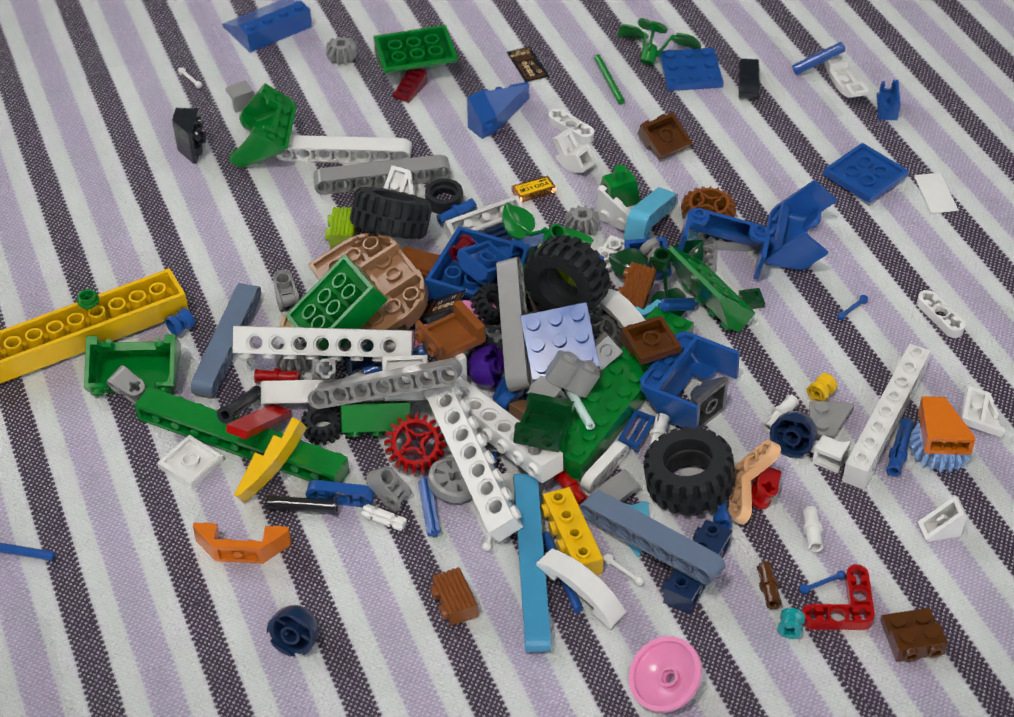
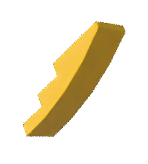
M292 417L282 438L273 435L264 455L254 454L234 493L238 499L246 503L280 470L296 448L307 428L300 420Z

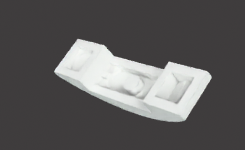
M842 53L824 62L832 82L844 96L852 98L870 94L863 81L857 82L847 69L848 61Z
M608 289L606 297L596 307L597 310L603 309L616 319L619 328L645 321L635 306L622 294L613 289Z
M551 549L536 563V566L552 580L555 581L559 577L593 606L592 614L608 628L611 629L626 614L623 605L608 586L591 570L574 558Z

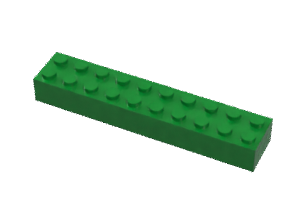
M657 306L645 319L662 315L674 335L683 331L693 333L694 322L671 312H663ZM624 345L621 348L623 352L601 372L599 379L587 397L580 398L595 427L588 430L574 407L573 421L560 449L563 453V468L572 479H576L580 483L584 474L605 453L627 425L634 411L638 410L647 399L641 391L640 380L653 362L640 365L634 354L629 355Z

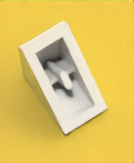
M954 496L919 520L918 523L926 541L961 537L967 515L959 497Z

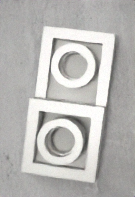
M612 235L609 236L604 246H600L597 250L601 256H604L605 268L609 271L612 269L609 254L625 249V240Z

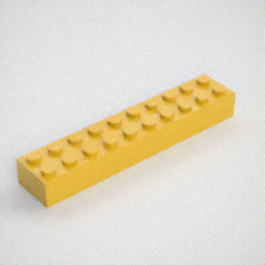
M170 268L98 294L99 303L92 309H82L76 302L0 330V384L85 352L86 336H98V341L106 342V339L114 341L165 322V318L170 315H176L178 310L182 308L188 309L186 294Z

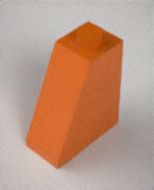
M922 396L918 415L924 454L971 455L975 436L945 397Z

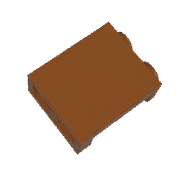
M461 300L453 303L452 314L426 326L420 320L415 322L416 331L414 336L417 342L422 343L427 349L428 354L437 361L451 359L485 342V325Z

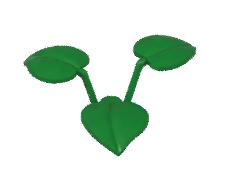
M639 18L638 25L642 29L651 31L650 40L647 45L646 39L649 38V35L642 32L636 26L622 24L617 33V37L643 39L640 62L650 66L654 65L656 57H660L661 52L671 40L676 44L692 49L702 48L701 43L694 36L676 33V35H670L662 47L657 50V45L652 44L655 32L665 34L668 28L660 22L650 21L645 18Z
M508 202L504 205L502 211L503 226L506 232L513 238L521 240L526 234L534 236L543 233V242L557 235H569L571 238L577 237L583 243L588 242L590 245L594 241L588 235L571 228H563L560 224H553L549 229L544 227L541 230L531 232L535 228L533 215L526 209L511 205Z

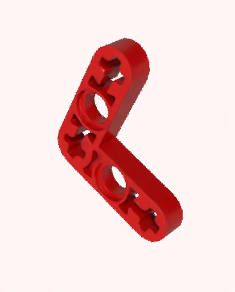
M859 564L849 566L845 577L848 604H808L802 609L805 615L803 626L812 630H867L871 628L874 622L875 611L868 570ZM855 574L860 578V583L857 585ZM855 593H862L867 599L860 601L855 599L853 595ZM839 613L843 615L844 620L836 621L831 615ZM809 614H813L816 619H811ZM859 615H864L866 620H862V617Z

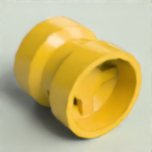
M821 373L815 382H812L807 387L809 398L812 401H826L829 395L833 394L838 388L837 381L830 374Z

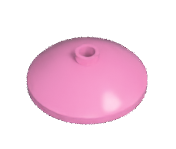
M664 636L648 642L638 651L630 666L629 687L632 695L643 707L654 712L665 713L681 708L691 700L700 685L702 678L700 657L692 645L678 637ZM675 676L674 681L670 683V679Z

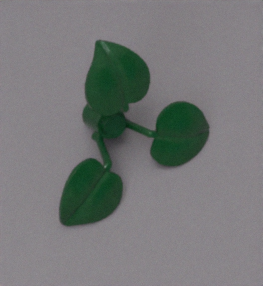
M686 241L683 252L703 261L704 241ZM679 243L674 245L673 247L678 249ZM634 248L609 254V261L613 270L622 278L625 268L630 267L631 262L645 265L647 261L646 256H643L639 249ZM657 248L654 251V257L649 258L646 266L649 267L653 263L655 269L663 272L664 291L656 292L651 299V304L657 299L661 301V299L686 298L684 292L679 288L668 290L667 269L670 267V263L673 266L674 264L667 248ZM668 311V312H671V313H673V314L678 315V316L681 317V316L684 314L685 311Z

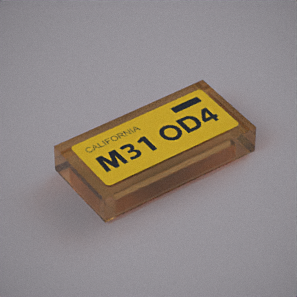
M547 175L512 185L511 191L514 196H519L522 203L556 193V186Z

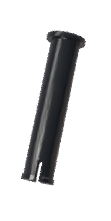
M253 386L227 406L220 407L217 411V417L220 422L224 424L232 422L236 415L261 399V394H259L261 393V387Z
M267 495L265 504L268 505L265 508L268 511L333 513L334 516H337L339 501L338 497H334V499Z

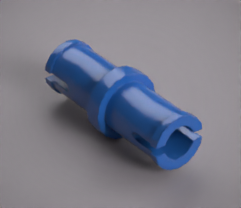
M472 198L459 205L455 204L451 206V209L436 215L437 221L441 227H444L445 221L477 210V207H475L477 204Z

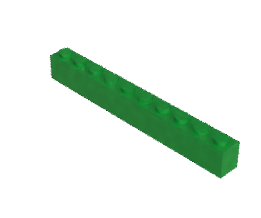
M150 386L134 404L137 418L140 421L184 437L191 435L204 444L248 460H252L255 453L263 456L273 435L280 438L284 435L279 431L266 429L247 439L237 437L226 432L227 424L220 422L218 419V410ZM234 417L233 421L239 419L240 417ZM300 439L296 448L279 471L309 482L312 480L342 483L349 473L348 457Z

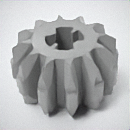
M337 36L336 39L331 38L330 42H327L326 56L328 60H331V63L346 65L347 62L352 63L353 59H356L357 45L355 41H352V38Z
M578 205L577 208H570V211L565 216V227L580 231L586 235H594L599 228L598 212H595L593 207L587 208V205L584 207Z
M297 339V347L304 350L307 346L306 342L300 343ZM280 344L279 349H282L284 344ZM275 354L276 366L283 371L299 370L300 372H307L308 367L312 366V360L306 359V355H297V359H283L282 354Z

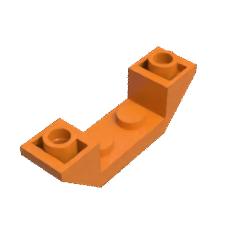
M209 522L193 523L196 542L217 562L263 564L291 546L289 527L265 526L262 541L220 539L218 524Z

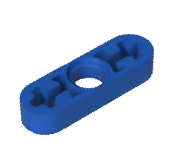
M322 480L310 481L306 490L307 498L334 499V497H338L339 505L364 507L366 504L372 505L375 495L374 491L367 485Z

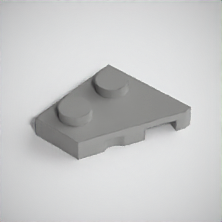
M810 400L809 416L817 427L818 436L816 440H820L822 435L835 439L838 430L845 424V419L852 413L853 403Z

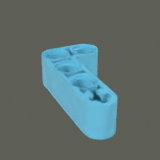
M658 187L636 204L629 212L623 240L650 238L652 227L674 209L678 200V194Z

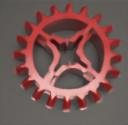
M415 413V419H411L410 415L406 414L405 422L399 417L397 419L399 426L392 423L390 425L392 431L386 432V436L389 439L384 440V445L388 447L385 449V454L391 455L389 457L390 463L397 461L395 469L404 466V474L408 472V469H412V475H416V469H420L423 475L425 474V467L430 470L433 465L432 462L435 463L440 460L438 457L445 456V452L441 450L447 448V443L442 442L445 440L443 434H439L442 431L440 426L434 428L436 424L435 419L429 423L427 422L428 415H424L421 420L419 419V413ZM412 428L423 429L427 433L417 434L412 431ZM404 433L407 442L398 451L396 442L399 436ZM433 438L435 446L432 453L427 456L424 446ZM411 439L412 441L416 440V443L419 441V448H415V445L411 447ZM416 455L420 460H409L403 456Z

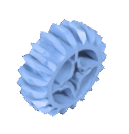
M917 423L915 429L911 432L909 441L911 455L915 456L916 462L921 461L922 467L929 466L930 471L933 469H938L940 473L943 470L949 473L953 469L958 471L971 458V455L924 454L920 423Z

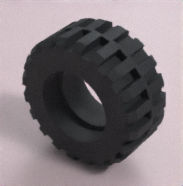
M359 187L354 194L350 220L354 226L380 235L403 239H422L428 232L432 205L430 201L405 192L376 187Z
M569 235L553 236L547 239L528 258L524 267V282H527L526 289L531 293L532 300L536 301L539 304L538 307L542 310H551L587 302L590 315L606 297L610 288L609 270L605 268L606 263L604 259L599 257L600 253L597 250L594 251L588 242L583 243L580 238H571ZM557 269L568 274L577 287L568 284L560 276Z
M690 426L683 427L681 430H677V428L672 429L670 433L660 435L658 441L654 440L649 446L650 449L648 448L644 455L643 467L647 491L650 493L651 499L664 510L668 508V511L677 514V512H680L682 515L689 516L690 513L700 515L706 510L710 512L716 508L717 504L720 506L726 501V497L731 495L735 486L736 479L732 449L720 435L716 436V433L709 429L707 431L702 427L690 429ZM685 466H701L706 468L703 472L691 476H681L673 473Z

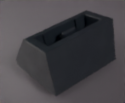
M175 108L172 123L177 150L193 164H197L199 156H202V144L206 142V132L202 130L204 124L203 117L200 116L199 108Z

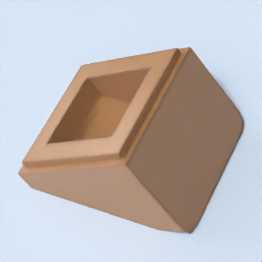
M523 399L510 403L509 413L521 421L527 407V401Z

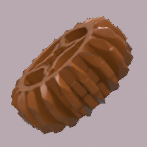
M702 186L701 189L694 188V191H688V194L684 195L681 204L682 218L685 219L686 213L692 208H701L735 217V199H732L731 194H726V190L720 191L719 187L716 189L711 188V186L709 188Z

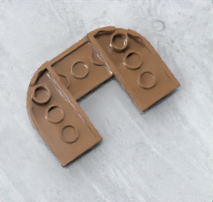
M368 233L353 236L308 264L312 272L320 280L346 254L355 264L362 268L367 277L374 281L376 286L388 298L383 306L360 329L396 330L404 324L409 328L419 320L426 309L429 294L421 272L415 268L403 253L398 243L389 236L380 234L378 236H369ZM370 339L364 340L366 344L371 342Z

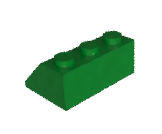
M411 401L356 402L341 405L342 433H347L348 437L361 436V432H370V436H382L384 431H392L390 428L392 423L399 426L397 422L399 417L405 422L406 414H409L412 419Z

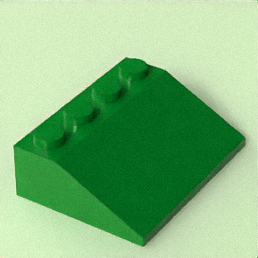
M446 25L373 36L377 63L384 73L458 62V57Z
M670 246L669 252L677 276L684 282L682 286L687 291L693 292L696 295L694 298L700 304L706 305L708 307L707 311L713 317H718L721 320L720 325L728 331L732 329L740 333L755 315V312L705 262Z
M344 254L285 316L293 327L360 329L383 306L388 298ZM326 338L319 340V348L322 350L328 349L329 342ZM344 338L341 340V348L348 342L349 339Z

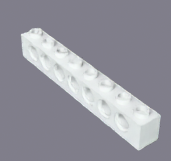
M233 326V353H239L240 358H253V354H261V358H275V354H282L283 359H297V355H306V359L319 360V356H328V359L341 360V356H350V361H363V357H372V361H382V356L413 355V330ZM255 336H259L262 339V346L260 348H255L252 344ZM278 336L283 338L285 343L282 349H278L274 344V340ZM299 337H303L307 342L304 350L299 349L296 345ZM321 338L328 340L329 347L327 350L319 348L318 342ZM344 338L349 339L351 342V348L348 351L343 350L340 346L341 340ZM365 339H370L374 344L370 352L363 349L362 344ZM389 339L393 340L396 344V349L393 352H388L385 349V342Z
M913 344L908 345L846 462L842 482L863 490L865 489L927 369L930 350Z
M445 369L448 375H454L451 369ZM428 373V379H432V376ZM459 376L456 382L463 391L461 398L465 399L471 408L469 414L477 421L479 425L477 431L483 435L486 442L492 444L501 454L506 455L515 465H519L531 477H534L541 483L563 471V453L561 451L558 453L513 443L514 426L516 422L520 421Z
M455 382L449 386L425 390L426 398L489 534L498 542L502 541L523 528L519 519L522 515L516 505L511 503L513 496L509 489L502 484L504 477L499 469H495L493 465L496 462L495 458L485 448L487 442L483 435L477 431L479 425L475 418L469 414V411H471L469 404L465 399L461 398V394H463L462 389Z

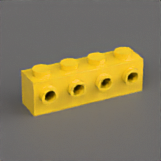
M570 487L543 494V504L540 505L542 517L548 520V529L551 536L556 537L557 550L574 558L595 575L603 574V557Z

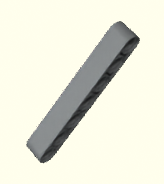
M432 155L320 168L313 173L315 191L318 194L326 195L356 191L359 187L384 188L392 165L411 170L413 184L430 183L442 178L449 179L451 169L449 160L445 155Z
M519 257L503 260L496 264L505 381L510 393L529 389L533 383L520 317L527 315L524 271Z
M445 359L321 382L309 393L308 402L315 409H323L454 384L461 375L462 365L456 359ZM445 369H451L454 375H448ZM423 373H429L432 379H427ZM402 376L409 378L411 383H405ZM380 380L386 381L389 387H384ZM359 384L364 385L367 391L361 390ZM338 388L343 389L346 395L340 394ZM317 392L322 393L325 399L318 397Z

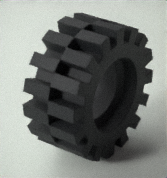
M484 284L472 296L470 301L472 302L471 308H475L473 313L474 315L479 314L477 317L479 320L484 319L483 323L487 324L490 322V325H497L501 322L497 284ZM488 300L493 302L496 308L492 307L489 304Z
M310 406L307 408L308 412H303L301 422L307 427L304 437L310 443L315 441V445H319L320 442H323V445H327V441H330L332 444L334 443V438L338 440L340 434H343L341 411L339 412L338 407L315 409ZM319 422H329V423H330V424H328V425H326V426H322V427L315 426V424H317V423H319Z

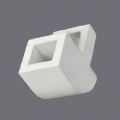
M566 129L553 138L559 153L556 159L568 171L582 173L596 163L589 146L577 145L571 129Z

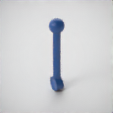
M861 295L859 301L844 312H839L837 318L844 320L845 315L860 304H866L868 297Z
M839 570L835 575L813 584H802L799 591L802 595H807L811 589L836 579H844L846 573L843 570Z

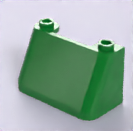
M264 83L240 112L239 120L241 125L250 130V135L238 149L231 152L229 162L239 167H246L283 153L288 148L296 113L295 102Z
M165 334L163 341L160 338H155V341L113 342L111 339H106L105 342L98 341V336H86L84 388L92 396L116 393L108 386L106 381L123 365L143 380L146 389L150 386L171 394V391L176 389L181 343L175 334Z

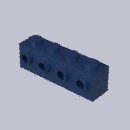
M706 519L702 527H697L695 530L693 541L723 558L731 545L733 530ZM673 567V575L670 579L666 578L661 589L664 592L663 603L691 614L707 585Z

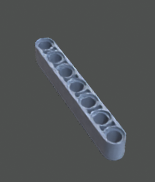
M237 284L192 378V394L209 397L217 395L236 354L233 353V326L249 325L261 298L260 286Z
M595 490L579 506L587 520L702 584L709 585L726 568L725 561L717 553L600 490Z

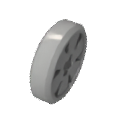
M453 457L442 458L431 466L428 474V485L437 497L451 503H462L472 499L471 493Z

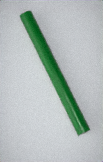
M595 55L594 60L619 105L624 104L625 99L601 55Z

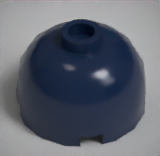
M788 411L780 415L771 425L769 432L770 440L780 445V453L790 458H800L810 452L818 436L817 427L813 419L800 411Z
M289 605L281 608L270 619L266 631L267 634L268 632L270 633L272 638L270 642L274 648L280 653L294 657L295 653L302 654L303 656L312 649L319 634V627L316 617L310 610L300 605Z

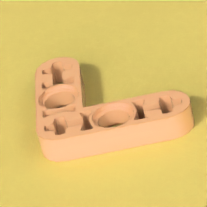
M765 440L734 466L736 481L733 491L729 496V514L732 516V521L743 525L749 520L752 514L751 481L778 459L781 452L779 444L771 440Z

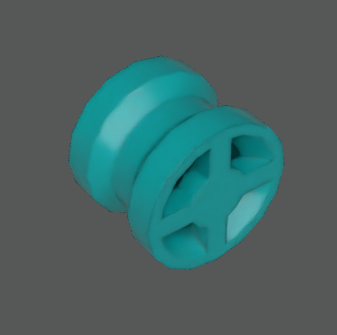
M795 608L783 609L780 614L781 621L777 627L778 633L788 639L800 638L803 631L802 625L805 622L804 613Z

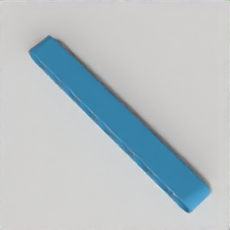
M514 474L515 505L522 515L519 519L523 528L517 531L525 653L550 652L551 636L546 574L536 566V563L544 556L538 480L529 474Z

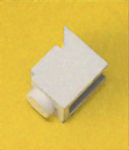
M822 435L820 440H816L811 450V453H814L812 463L838 473L848 457L851 441L842 443Z

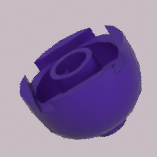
M496 344L477 348L472 352L467 363V375L471 377L477 386L484 389H496L502 380L504 357L499 347L495 348Z

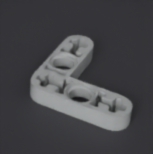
M701 232L697 234V240L704 241L703 251L711 253L710 255H703V262L708 263L707 265L714 272L716 250L749 252L756 248L734 241L724 242L723 238Z

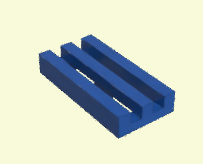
M635 410L619 436L618 441L629 446V450L634 448V452L638 453L654 426L655 416ZM638 417H641L630 439H626ZM647 420H649L648 423L646 424L645 428L643 429L641 435L639 436L637 442H635V440H636L637 436L639 435L641 429L643 428L644 424L646 423Z

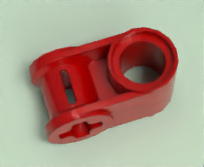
M769 466L751 481L753 506L762 510L770 506L771 498L776 496L779 491L781 470Z

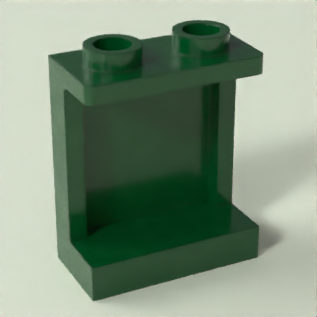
M529 392L525 413L521 421L516 422L514 426L513 443L559 453L573 421L574 401Z

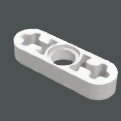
M552 109L549 111L548 122L551 126L561 132L571 129L575 140L579 143L589 144L593 142L594 129L562 109Z
M930 290L921 291L918 296L917 306L947 336L952 338L961 337L965 328L964 320L935 292ZM936 312H944L946 316H939Z
M618 440L615 441L584 474L580 486L590 493L595 491L624 461L628 454L629 446Z

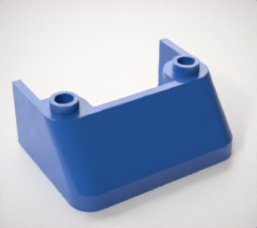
M816 180L811 181L771 210L767 222L770 238L764 262L766 265L804 270L828 255L829 251L808 235L807 232L809 229L818 226L821 221L822 211L836 203L837 198Z
M692 208L686 213L678 245L679 250L683 251L689 229L759 248L753 279H758L766 259L770 231L767 227L701 208Z
M683 331L675 335L682 346L681 352L654 361L641 377L640 388L659 415L664 413L669 416V423L682 428L690 426V429H696L699 426V405L677 396L692 377L707 380L712 378L716 372L737 379L739 377L740 351Z

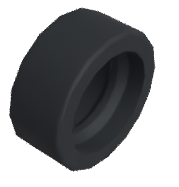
M447 178L436 179L426 186L425 200L431 202L432 212L441 214L451 209V206L463 203V189L455 180ZM442 193L454 195V197L446 200L434 198V196Z

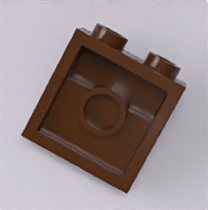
M673 112L667 115L662 114L655 120L643 122L637 133L646 148L651 147L659 160L685 150L693 144Z
M662 315L621 328V342L629 355L634 354L640 365L681 352V344Z
M930 608L881 615L880 621L896 662H911L919 658H936L945 655L948 641L940 622H935Z

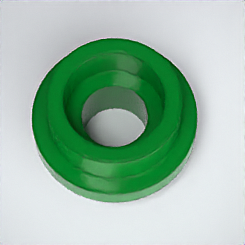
M85 289L78 294L77 304L82 309H92L99 303L98 294L91 289Z

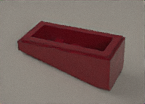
M420 68L409 69L394 91L393 98L410 103L428 83L427 71Z

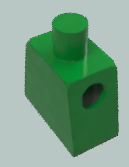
M624 165L615 166L614 173L602 177L600 186L604 185L607 188L605 192L611 198L615 199L617 197L626 207L640 202L637 180Z

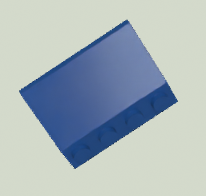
M279 0L227 21L222 25L251 53L311 28V10L301 0Z
M458 226L425 279L429 294L428 299L433 300L467 289L461 301H471L472 296L482 286L459 267V262L454 260L449 254V248L459 242L460 236L464 234L469 235L476 244L489 240L506 255L508 254L511 241Z

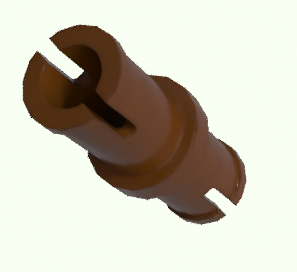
M768 561L761 562L759 566L757 565L760 577V590L764 593L766 607L772 610L780 607L779 605H782L778 592L779 582L774 576L772 564Z

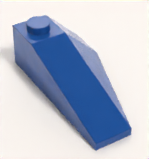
M529 83L512 84L508 88L496 87L495 90L490 91L483 89L467 97L468 128L481 139L497 132L529 100Z

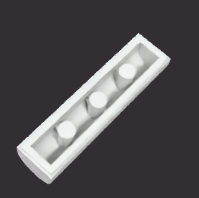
M513 196L445 221L444 230L448 239L450 240L458 226L480 232L502 224V211L507 202L524 208L519 196Z

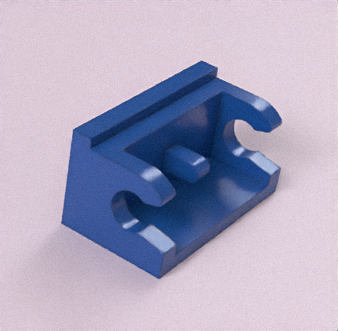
M893 80L889 89L885 88V81H882L879 93L876 95L878 120L897 121L901 104L899 80Z

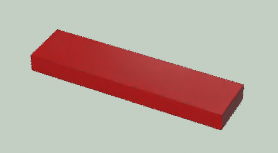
M270 404L228 423L226 432L247 439L289 419L292 410Z

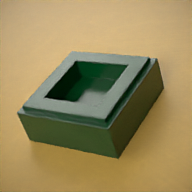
M760 288L739 290L738 296L751 309L765 307V301Z

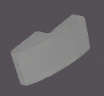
M624 469L596 490H600L620 502H624L641 485Z

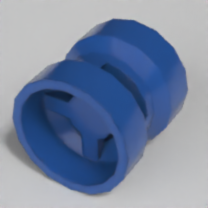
M182 308L177 311L176 315H170L165 318V324L171 334L179 336L183 333L184 329H190L195 326V320L188 309Z

